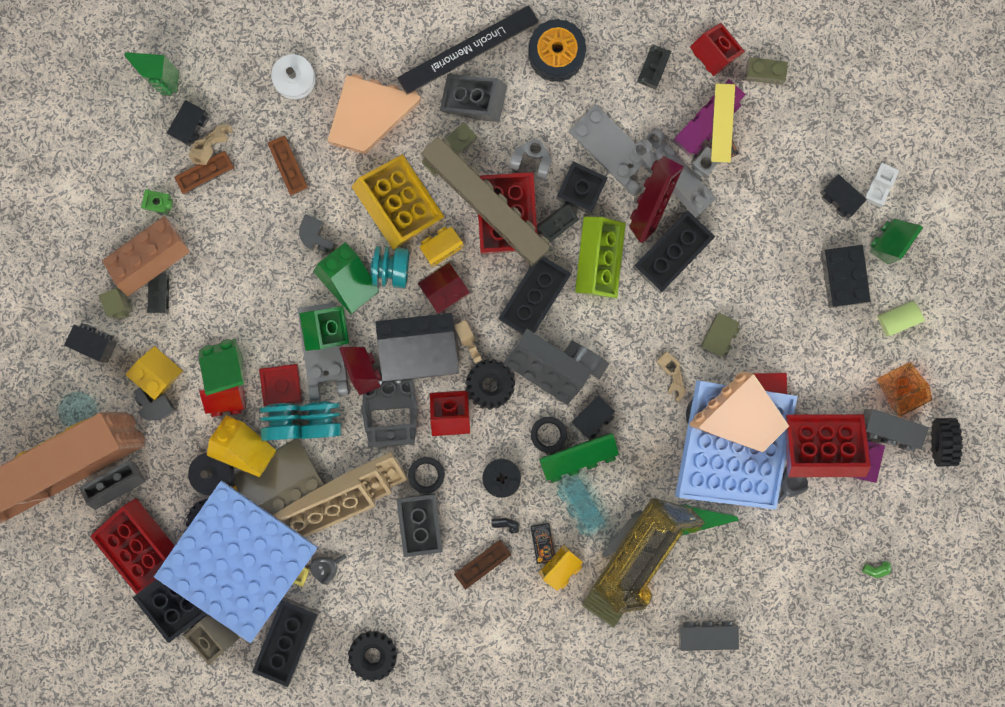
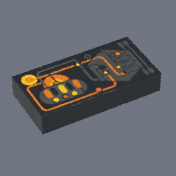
M550 524L532 525L530 527L536 563L549 562L555 555Z

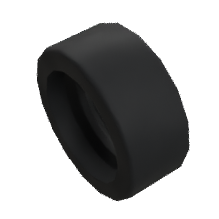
M543 417L532 426L531 440L540 451L545 453L556 452L565 444L567 430L559 419ZM546 423L554 424L560 431L559 441L552 446L543 445L537 436L539 428Z
M419 458L409 468V483L413 489L420 493H432L439 489L444 482V468L434 458ZM422 464H431L437 470V480L431 486H422L416 481L415 472Z

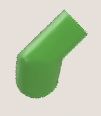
M884 561L881 563V566L875 568L865 563L862 572L874 578H881L890 574L891 564Z

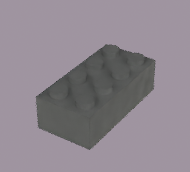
M529 329L525 330L503 362L511 370L516 371L525 379L536 384L543 391L548 392L566 405L583 388L592 372Z

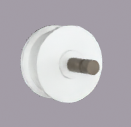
M296 54L285 55L277 60L271 73L272 82L277 91L283 97L291 100H298L308 96L316 82L315 72L311 64L304 57Z

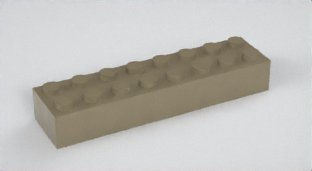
M437 136L421 153L422 159L533 267L549 251L550 242L542 234L538 236L535 233L536 228L528 220L524 222L521 219L522 214L515 207L511 209L507 205V199L501 193L497 195L493 191V185L486 179L483 181L479 176L480 173L472 165L468 167L465 162L466 159L459 152L455 154L452 151V145L445 138L441 140Z

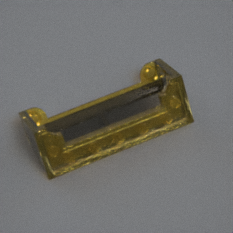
M651 498L593 588L617 614L646 609L652 599V593L647 586L685 530L690 533H696L705 522L690 508L658 498Z

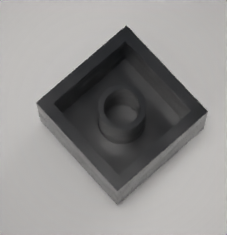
M573 161L556 199L591 215L608 177Z
M81 323L80 325H73L64 346L99 362L108 363L117 341L113 340L114 336L101 331L97 333L95 332L97 328Z

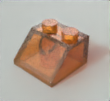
M911 362L876 379L890 407L898 417L933 400L930 385Z

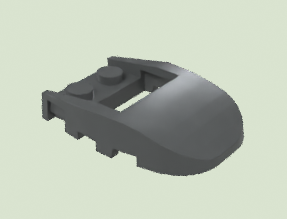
M382 379L379 380L380 388L362 394L361 413L365 432L367 433L368 447L373 449L375 447L415 445L418 408L413 381L411 379L382 382ZM409 408L410 424L372 427L371 411Z

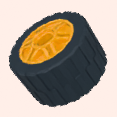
M548 20L540 24L530 37L528 47V59L535 73L541 76L542 79L549 80L550 82H563L576 75L583 65L586 54V41L581 30L567 20ZM553 49H560L561 52L556 53L553 51Z

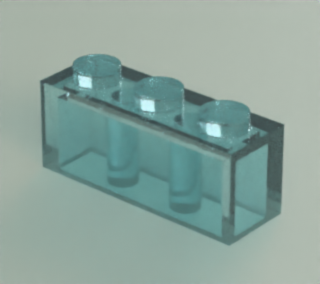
M578 475L557 486L559 491L556 493L562 502L566 500L569 506L566 510L571 518L575 517L579 524L576 527L581 535L585 534L589 537L607 526Z

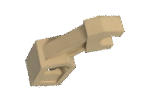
M221 124L216 126L215 130L203 139L194 141L188 155L194 164L206 165L213 153L211 146L216 142L228 141L229 138L225 133H232L233 129L230 125Z
M464 320L454 325L463 346H468L475 364L482 361L473 343L476 340L467 321Z
M666 351L656 363L667 375H672L673 382L667 393L671 394L672 391L676 390L678 397L674 400L679 402L686 392L681 376L680 363ZM670 361L676 365L672 373L665 367Z

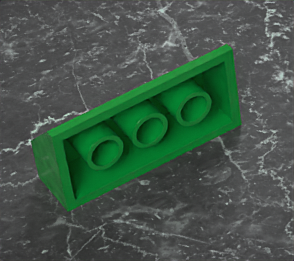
M125 52L124 56L148 84L155 88L157 92H160V95L172 96V93H177L179 70L165 55Z
M608 433L539 458V462L546 481L550 480L553 483L561 480L562 475L569 474V476L580 473L579 469L587 467V470L597 467L598 462H612L616 460L615 456H618L619 452L613 433Z

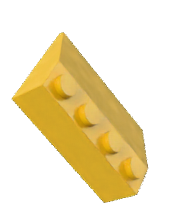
M403 154L359 177L351 186L393 250L407 243L444 218V215Z

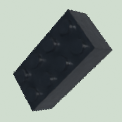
M687 210L632 268L660 294L715 236Z
M543 256L533 267L529 268L498 320L521 335L526 329L535 333L572 273Z
M284 597L280 602L252 673L288 687L292 682L320 612Z

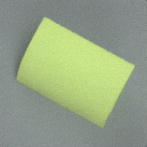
M913 301L877 316L886 337L925 321L919 307Z

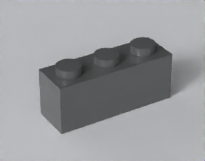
M130 459L79 489L86 504L96 510L146 481L138 465Z
M729 620L721 621L722 624H714V621H703L702 625H695V622L692 621L683 622V625H678L679 649L681 651L739 650L738 625L733 624V621Z

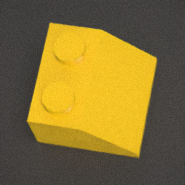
M447 226L437 231V236L434 238L428 237L421 242L422 245L419 248L432 268L464 248L463 242L452 226L449 228Z
M154 346L138 359L125 375L156 400L169 389L183 370Z
M563 544L551 559L552 561L547 562L538 573L547 584L558 591L560 588L563 589L569 583L568 579L572 574L576 575L581 570L583 561Z

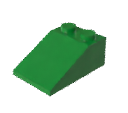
M893 219L890 222L886 221L880 229L883 231L880 237L876 236L870 244L872 248L869 252L886 264L899 261L904 257L923 227L899 219Z
M346 242L320 261L313 271L350 314H353L379 292L377 286H373L372 278L359 256Z
M236 338L223 340L213 346L206 345L199 350V363L206 396L244 384L243 356Z
M687 503L677 505L676 510L672 511L678 533L682 536L739 521L738 517L733 514L689 506Z

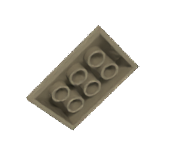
M299 438L278 449L260 477L245 471L234 476V482L239 492L271 515L326 484Z

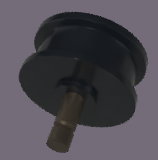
M203 453L197 456L190 464L188 471L189 482L197 492L203 495H211L221 480L231 486L235 474L234 467L207 456V453Z

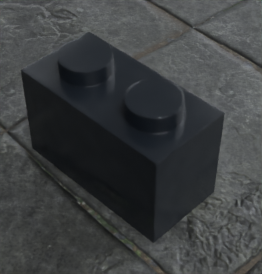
M185 100L167 134L190 147L194 141L198 140L200 128L206 126L209 119L207 117L208 113Z
M839 174L820 192L823 195L821 197L822 200L828 205L833 204L837 208L836 212L843 218L852 217L867 200Z
M598 395L571 423L587 439L590 436L595 438L601 431L599 427L603 423L609 424L614 419L612 414L615 411Z

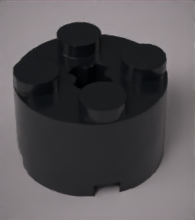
M499 458L491 461L485 467L482 481L485 489L492 496L505 498L517 491L521 483V474L515 463L508 459ZM499 473L507 475L504 483L496 480L499 477Z

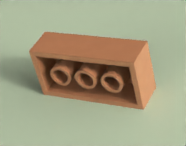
M163 216L103 259L102 262L115 285L128 297L187 255L190 250L177 229Z

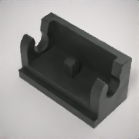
M656 45L650 47L637 83L656 90L672 51Z
M564 203L537 225V230L549 242H552L580 219L572 208Z
M159 274L148 282L147 313L169 314V275Z

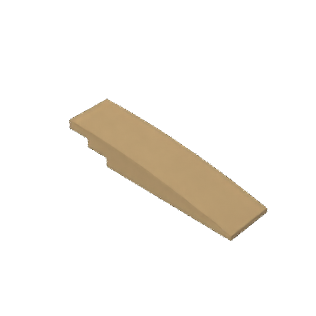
M389 452L326 483L283 508L273 516L303 537H307L375 507V500L391 494V487L407 481V475L393 453Z

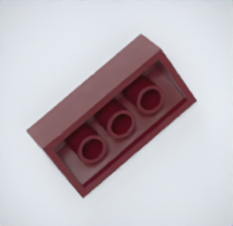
M665 156L654 161L651 167L652 175L644 183L646 189L638 197L637 204L639 205L630 216L632 221L629 228L641 243H644L656 232L684 168L683 165Z

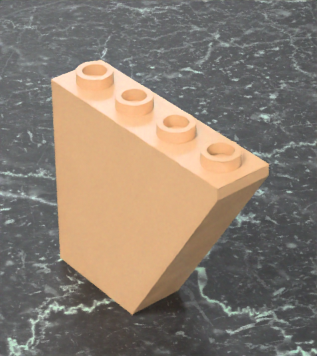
M352 74V76L346 75L328 137V143L367 154L420 103L421 97L416 91L406 95L405 91L399 90L398 86L389 84L387 87L374 79H370L369 82L356 74Z
M748 372L737 374L734 380L724 387L715 399L709 401L707 407L697 413L689 423L693 428L760 452H764L789 427L755 375Z

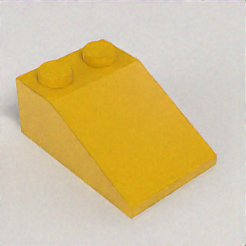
M227 415L210 437L207 449V456L257 477L262 475L276 453L275 448L266 441H261V437L244 422Z

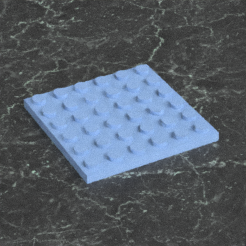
M696 380L689 423L697 413L707 407L709 401L715 399L721 393V390L728 385ZM766 391L785 421L786 415H794L798 396ZM688 423L675 493L676 497L768 509L777 508L786 460V430L764 452H760L693 428Z
M221 480L159 568L154 578L251 643L315 553L318 546Z

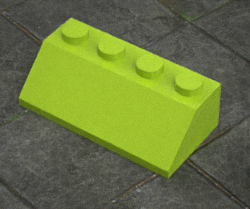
M604 217L583 218L575 293L617 299L626 223Z

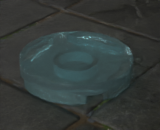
M72 392L66 395L58 407L60 420L67 427L97 414L95 400L83 392Z

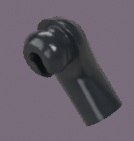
M493 518L491 520L492 528L509 527V533L519 532L520 525L518 521L509 518Z

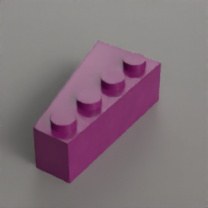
M730 79L725 82V84H734ZM736 85L734 113L742 106L740 102L746 95ZM715 94L708 104L696 114L695 118L673 140L688 156L692 153L696 155L703 148L702 142L705 139L709 141L712 138Z

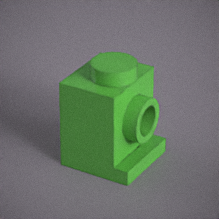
M145 189L141 205L142 209L167 214L168 210L171 211L173 199H171L169 194ZM159 198L160 203L158 205H155V199Z

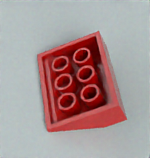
M534 172L479 175L483 181L486 179L493 185V191L497 195L501 193L507 199V205L511 209L515 207L522 214L521 219L524 222L528 220L536 228L535 233L537 234ZM478 214L480 254L516 252Z
M864 414L786 415V422L789 425L786 429L788 477L867 476L871 465Z
M137 498L123 505L90 536L136 594L156 580L154 578L155 574L175 547Z

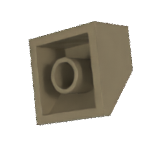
M210 615L205 616L184 635L186 640L208 665L239 639L235 632Z

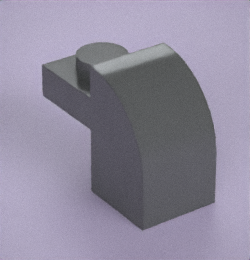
M305 214L299 228V236L302 243L311 251H313L315 245H318L317 249L326 253L329 250L334 251L336 246L334 242L319 237L324 222Z
M573 340L564 352L592 371L590 374L599 380L610 364L593 351Z
M140 387L133 391L136 395L134 399L137 404L144 407L138 413L147 420H163L177 411L167 395H162L152 401L149 395Z

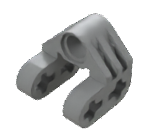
M534 139L515 148L509 170L519 172L525 153L528 157L538 160L542 159L536 178L546 181L552 159L540 140ZM533 144H538L541 147V151L534 154L530 151V147Z

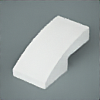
M881 163L865 196L866 201L881 208L890 189L893 187L899 170Z

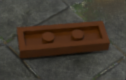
M499 539L454 573V575L466 590L512 554Z

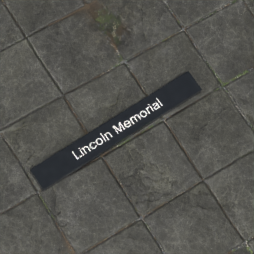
M528 5L400 75L397 79L406 95L529 29L539 21Z

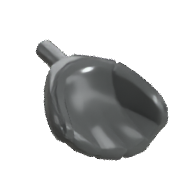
M786 469L781 481L783 493L778 498V504L787 495L794 497L806 492L809 488L807 478L788 477Z
M343 554L335 560L332 557L313 559L310 564L311 574L323 585L328 584L336 576L338 569L336 564L346 559V555Z

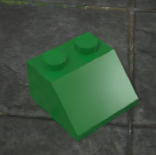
M343 306L299 313L305 351L349 344Z

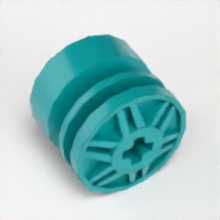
M376 246L371 261L373 286H378L379 279L382 278V287H386L388 279H392L393 288L406 289L409 249L396 248L394 256H390L389 247H385L384 255H382L381 246Z
M322 401L310 402L304 406H299V411H308V415L300 416V419L309 420V424L301 426V439L342 436L341 423L332 422V418L340 416V413H331V409L340 408V404Z
M280 403L259 408V413H268V417H261L260 421L269 422V426L260 428L261 441L301 438V425L292 424V420L299 419L301 415H292L291 412L298 411L300 405Z

